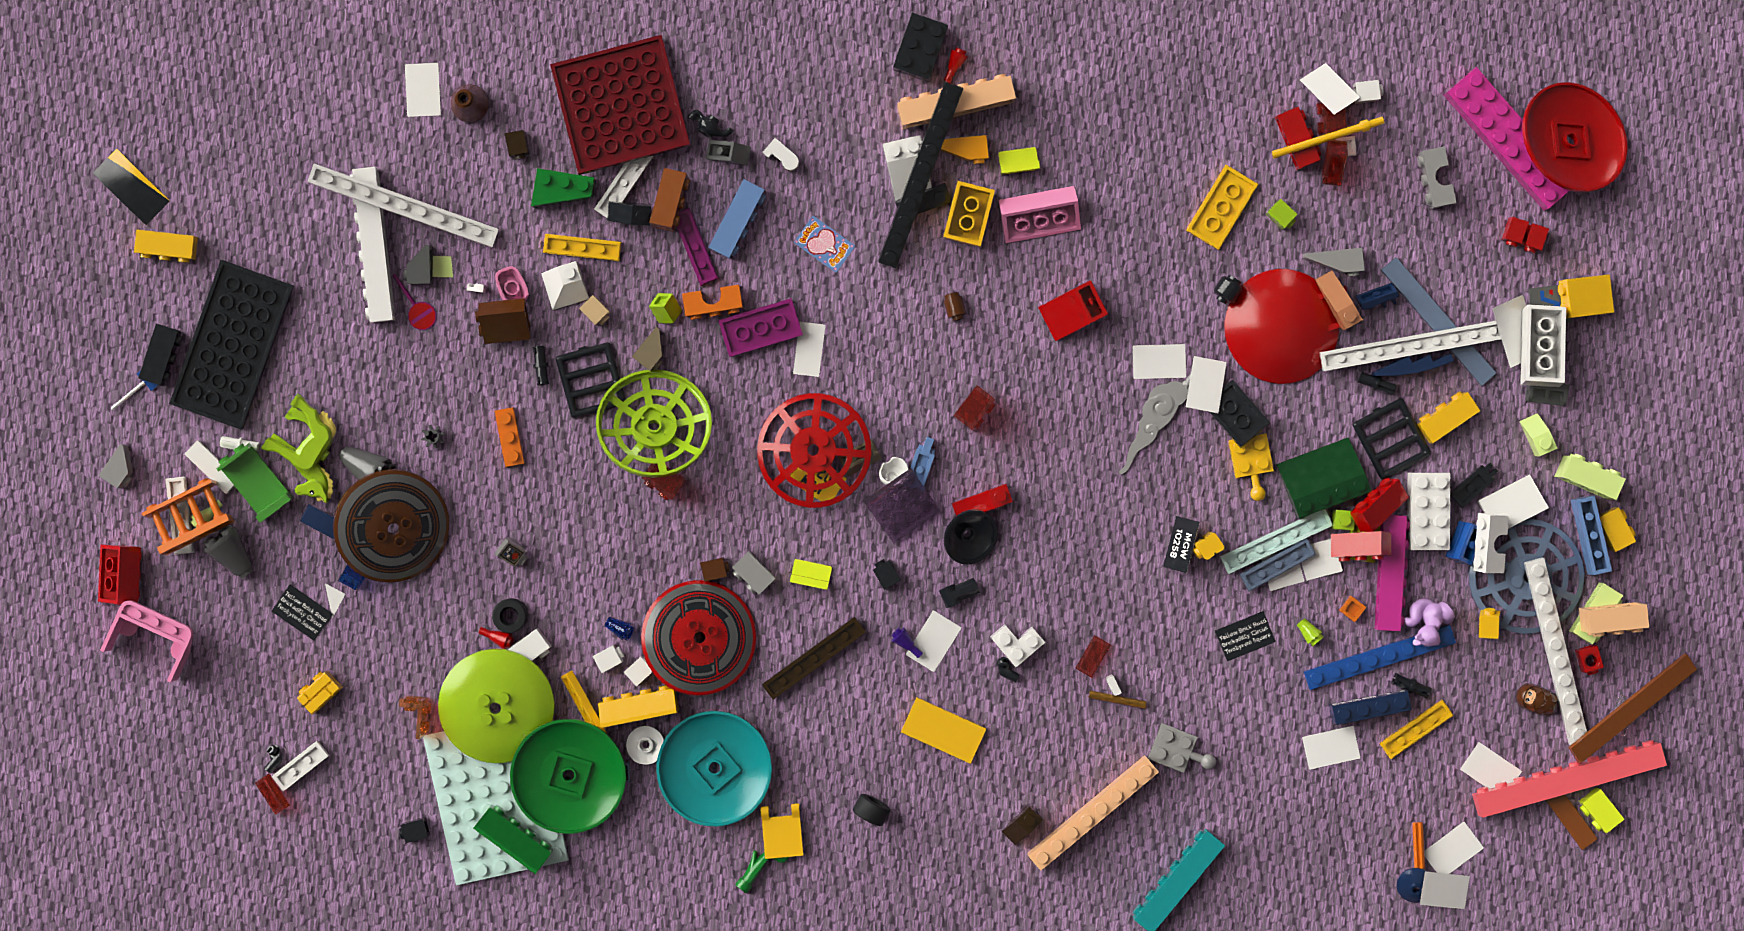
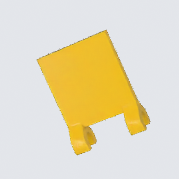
M799 803L791 804L792 815L770 817L769 806L760 807L765 859L803 856Z

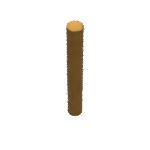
M1089 691L1088 698L1143 709L1146 707V701Z

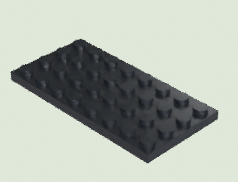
M220 260L169 404L243 430L294 285Z

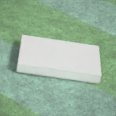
M1530 475L1478 501L1484 513L1508 515V529L1549 508Z

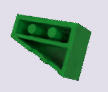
M537 168L531 207L537 208L593 199L596 179L594 177Z

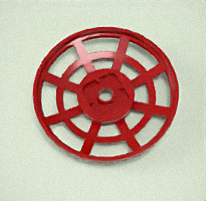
M821 393L798 395L779 405L763 424L757 444L759 467L770 488L786 501L807 508L832 506L852 495L865 479L872 457L870 434L859 413L843 400ZM814 399L813 410L802 411L790 417L784 409L797 401ZM822 399L840 405L850 415L841 421L836 416L821 411ZM779 414L785 423L779 429L774 443H764V436L773 418ZM812 416L811 427L801 430L795 423L796 420L802 417ZM820 416L830 419L837 425L829 432L819 428ZM855 420L863 433L865 450L854 449L851 434L847 429V426ZM789 427L795 434L791 444H780L782 435ZM841 431L846 438L848 449L837 448L834 437ZM811 445H817L819 448L818 453L814 456L808 452V448ZM763 450L774 451L775 463L780 474L773 481L769 477L764 465ZM779 451L790 452L793 462L786 469H784L781 463ZM836 456H847L843 468L837 473L831 466ZM853 457L865 458L859 476L849 486L843 480V477L849 470ZM797 468L807 472V484L797 481L790 475ZM826 471L832 478L827 482L814 484L815 473ZM786 479L794 486L806 489V501L790 497L781 491L778 486ZM837 483L844 491L839 496L830 500L814 502V490L826 489Z

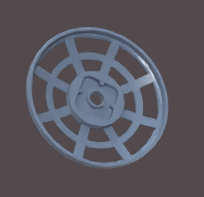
M1527 519L1516 526H1541L1546 528L1541 539L1532 536L1518 537L1514 527L1508 529L1511 540L1496 551L1504 553L1507 549L1514 546L1517 554L1509 563L1505 561V581L1495 584L1494 573H1488L1489 586L1477 589L1476 571L1473 570L1474 563L1472 566H1469L1468 572L1471 595L1479 610L1486 608L1480 597L1492 594L1496 602L1503 609L1507 610L1503 619L1500 620V628L1523 634L1541 632L1540 626L1521 628L1509 625L1514 614L1524 617L1537 616L1536 610H1518L1522 599L1533 600L1529 582H1526L1523 578L1526 572L1524 562L1542 558L1546 548L1550 549L1558 558L1559 562L1551 565L1546 561L1545 563L1552 592L1557 594L1554 599L1555 604L1557 605L1562 598L1572 602L1569 608L1559 617L1560 622L1565 620L1574 610L1584 585L1582 559L1572 540L1562 530L1552 524L1541 520ZM1553 532L1567 542L1575 556L1564 559L1560 551L1549 542ZM1533 542L1538 543L1539 546L1535 554H1529L1524 552L1521 543ZM1577 563L1579 583L1576 595L1566 591L1569 579L1567 567ZM1562 569L1563 580L1560 588L1551 582L1552 573ZM1508 588L1515 596L1512 603L1508 605L1500 597L1498 591Z

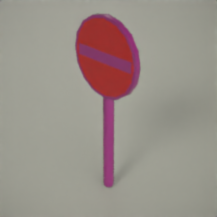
M393 274V278L412 304L408 311L409 323L418 330L431 328L436 321L434 307L426 302L415 303L397 275Z

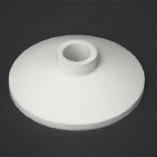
M638 727L628 736L626 742L627 752L631 759L639 764H652L657 761L664 738L653 727ZM644 741L649 742L650 746L648 748L643 747Z

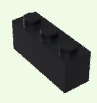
M156 323L138 377L139 379L161 386L169 382L171 376L169 370L177 358L175 351L177 346L180 347L183 339L181 331Z

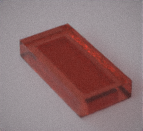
M1094 635L1075 669L1092 678L1111 644Z
M270 773L255 782L275 815L290 806Z

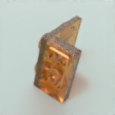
M405 695L399 699V707H404L405 711H416L418 709L416 739H421L429 732L430 722L427 721V714L431 712V702H428L429 697Z

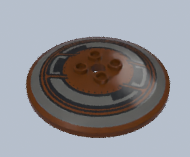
M381 470L359 479L342 496L334 515V540L343 560L361 576L378 582L405 581L426 571L442 553L449 535V513L441 494L425 478L405 470ZM391 524L398 525V530L394 533L388 532V527Z

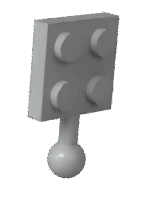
M1161 723L1148 759L1183 773L1189 758L1200 762L1205 769H1212L1216 765V759L1213 755L1206 754L1203 756L1192 751L1198 738L1197 736Z

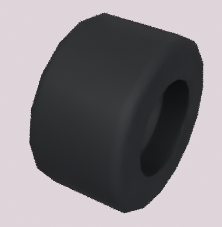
M509 598L502 600L493 610L492 619L494 625L504 633L519 631L528 621L527 607L518 599ZM508 608L514 609L518 614L517 620L514 623H508L503 618V613Z
M861 794L853 807V812L876 826H883L891 812L886 804L867 794Z

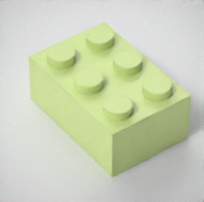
M1578 454L1562 457L1554 477L1602 498L1617 500L1626 480L1621 477L1622 473L1613 469L1604 470L1602 464L1594 461L1586 462V458Z

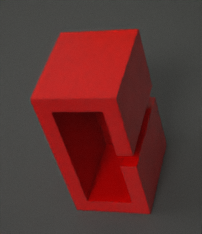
M1512 216L1508 218L1501 240L1506 241L1508 246L1517 248V245L1525 247L1524 251L1535 254L1536 251H1542L1549 228L1534 223L1530 225L1528 221Z

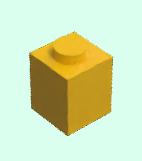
M1494 608L1480 610L1479 638L1498 639L1500 611Z

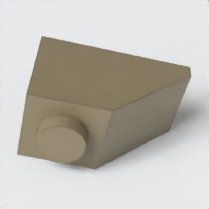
M658 327L651 332L632 356L649 371L657 370L663 363L661 361L663 358L661 330Z

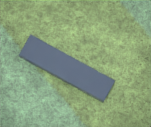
M1305 538L1239 575L1250 592L1311 558L1316 553L1308 538Z

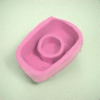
M513 266L499 270L495 274V281L501 299L525 298L526 302L529 293L520 272Z

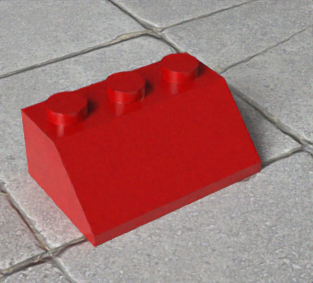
M100 544L98 602L122 604L125 601H135L138 603L140 597L141 547Z

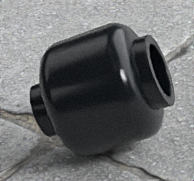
M1231 275L1221 277L1214 288L1215 294L1218 295L1216 299L1224 304L1227 302L1235 303L1243 290L1240 285L1242 282Z

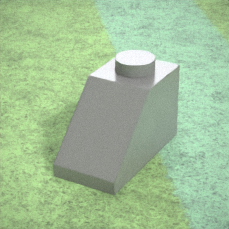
M119 444L98 475L117 489L123 488V486L127 487L132 480L130 476L133 470L129 449L126 444Z

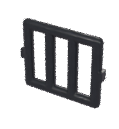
M609 342L588 348L583 346L578 348L577 351L556 357L558 371L572 418H579L593 413L597 415L599 404L577 410L574 399L608 390L614 383L620 380L613 350ZM605 351L608 362L567 373L564 362ZM610 369L612 381L572 391L569 380ZM621 388L616 394L617 398L624 402L626 398L624 390ZM609 401L605 410L615 408L616 406Z
M1402 398L1382 408L1377 407L1373 409L1372 413L1355 421L1352 425L1381 480L1389 478L1402 470L1407 471L1412 468L1411 465L1431 455L1423 435ZM1398 407L1400 408L1404 418L1368 437L1366 436L1362 426ZM1408 424L1413 435L1377 454L1375 453L1371 443ZM1417 441L1422 452L1384 470L1380 460Z

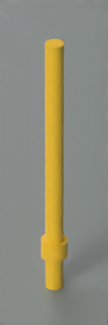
M1383 117L1369 121L1366 119L1360 121L1357 125L1271 151L1273 159L1360 131L1362 133L1370 131V128L1385 124Z

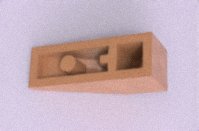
M1333 271L1315 279L1342 330H1346L1363 320Z

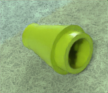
M1306 618L1297 624L1307 644L1310 643L1312 647L1324 638L1321 634L1322 631L1307 621Z

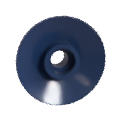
M1410 868L1400 874L1397 879V890L1402 898L1409 902H1420L1425 872H1428L1427 870Z

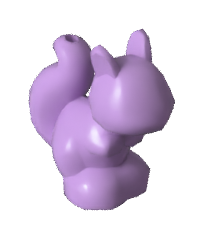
M1422 598L1411 605L1409 611L1410 618L1406 617L1404 622L1407 626L1413 627L1423 619L1425 626L1418 631L1413 645L1429 647L1440 644V635L1438 633L1442 623L1450 624L1453 622L1455 615L1446 603L1440 602L1436 604L1429 599Z

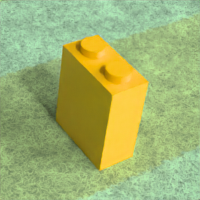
M1610 274L1559 281L1560 307H1566V319L1614 313Z

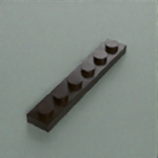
M853 617L762 683V686L774 700L858 639L866 631L856 617Z

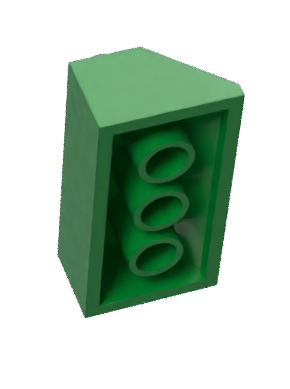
M491 805L473 829L536 874L553 852V849H551L552 845L544 839L540 841L535 837L536 833L529 828L524 829L520 826L521 822L516 818H509L504 814L505 810L500 806Z

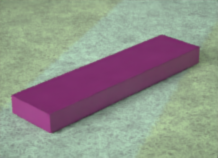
M690 208L680 211L679 216H681L677 229L700 285L702 286L719 279Z

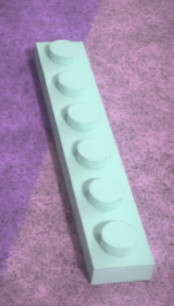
M1326 509L1234 549L1220 556V559L1227 574H1230L1329 528L1333 524Z

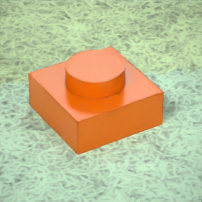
M1350 595L1339 611L1353 622H1356L1366 609V606Z

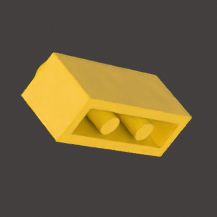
M136 229L134 253L140 254L141 258L151 259L152 255L159 256V260L170 261L171 257L178 258V262L189 263L190 259L196 260L198 237Z
M1457 392L1451 396L1452 401L1447 404L1445 402L1435 407L1436 411L1431 415L1426 413L1419 418L1421 422L1417 426L1429 443L1436 442L1480 412V409L1468 392Z

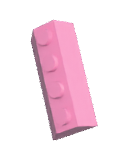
M1074 186L998 200L1005 243L1081 230L1079 205Z

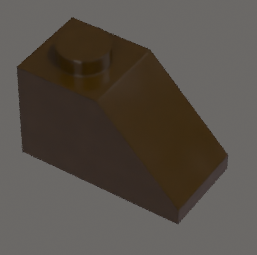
M1027 804L1001 832L1016 845L1029 835L1043 819Z

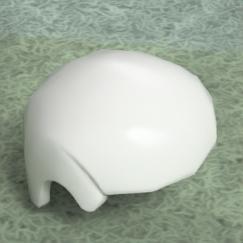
M892 457L886 463L883 462L879 470L880 481L887 487L903 485L909 474L907 463L902 458Z

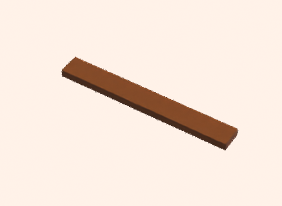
M1683 654L1571 744L1568 748L1577 762H1584L1694 673L1697 668L1689 656Z

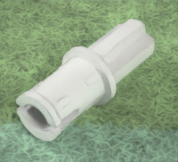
M222 436L220 447L235 449L242 443L244 446L250 443L258 453L260 443L243 440L242 437L237 439Z

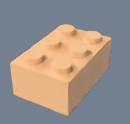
M1632 602L1579 608L1581 631L1587 632L1588 635H1593V637L1604 636V632L1615 635L1624 634V630L1634 633L1643 632V628H1649L1647 604Z

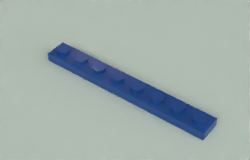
M1446 625L1438 630L1440 635L1439 645L1429 647L1424 645L1415 646L1413 645L1415 636L1305 670L1303 673L1308 688L1312 690L1456 644L1451 626Z

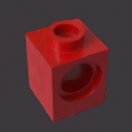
M1592 644L1575 649L1581 672L1592 675L1598 673V669L1604 668L1597 645ZM1591 655L1593 663L1588 666L1586 658Z

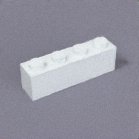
M537 628L508 650L520 653L533 661L538 656L541 659L550 653L548 649L551 647V644L540 629Z

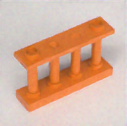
M209 478L203 479L198 482L197 486L158 505L152 504L146 508V511L142 512L144 517L153 518L163 540L161 542L162 545L157 547L159 554L167 556L234 523L232 515L221 512L211 490L212 487L218 485L216 481ZM202 492L205 493L214 514V519L209 522L204 521L194 499V496ZM187 500L197 522V528L191 531L187 530L177 508V504ZM167 509H170L180 531L179 537L175 539L169 537L159 514Z

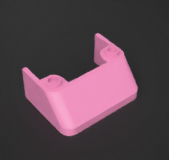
M135 601L123 602L100 651L112 650L119 633L124 636H132L141 626L174 641L171 646V655L177 660L167 681H177L190 655L193 639L191 627Z

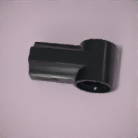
M974 577L939 590L946 608L959 604L962 600L980 593Z

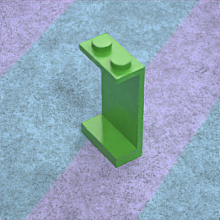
M242 443L233 450L235 454L231 457L226 455L218 461L220 465L216 469L218 472L220 470L224 472L257 513L256 518L261 523L290 501L293 496L252 445L248 443L244 446Z

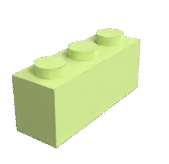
M1599 582L1584 607L1622 604L1621 598L1623 595L1606 584ZM1580 614L1569 632L1589 644L1597 642L1601 637H1593V635H1588L1587 632L1581 631Z

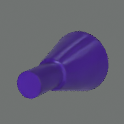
M897 628L891 635L893 637L891 642L910 651L917 658L923 654L914 645L915 643L905 628Z

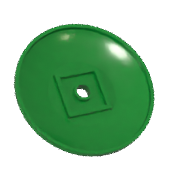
M560 719L539 726L523 739L512 760L510 784L517 805L532 822L552 832L574 834L600 825L615 811L624 793L626 768L618 746L602 729L582 720ZM572 770L574 778L566 779L563 775L564 771Z

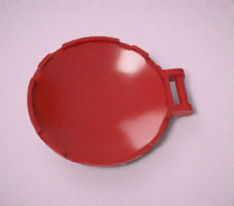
M1274 269L1257 274L1247 280L1242 285L1243 290L1236 302L1229 303L1224 321L1226 342L1236 362L1255 378L1276 384L1298 382L1319 371L1322 368L1319 352L1335 350L1340 325L1315 279L1296 270Z

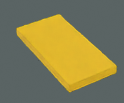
M1225 165L1185 231L1219 250L1259 184Z
M916 697L901 733L971 764L986 728Z

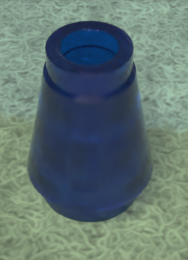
M609 617L604 625L621 640L628 641L634 631L631 623Z

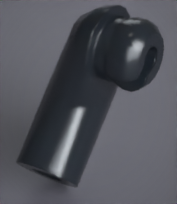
M270 745L267 748L270 761L264 769L270 774L282 762L281 749L277 745Z

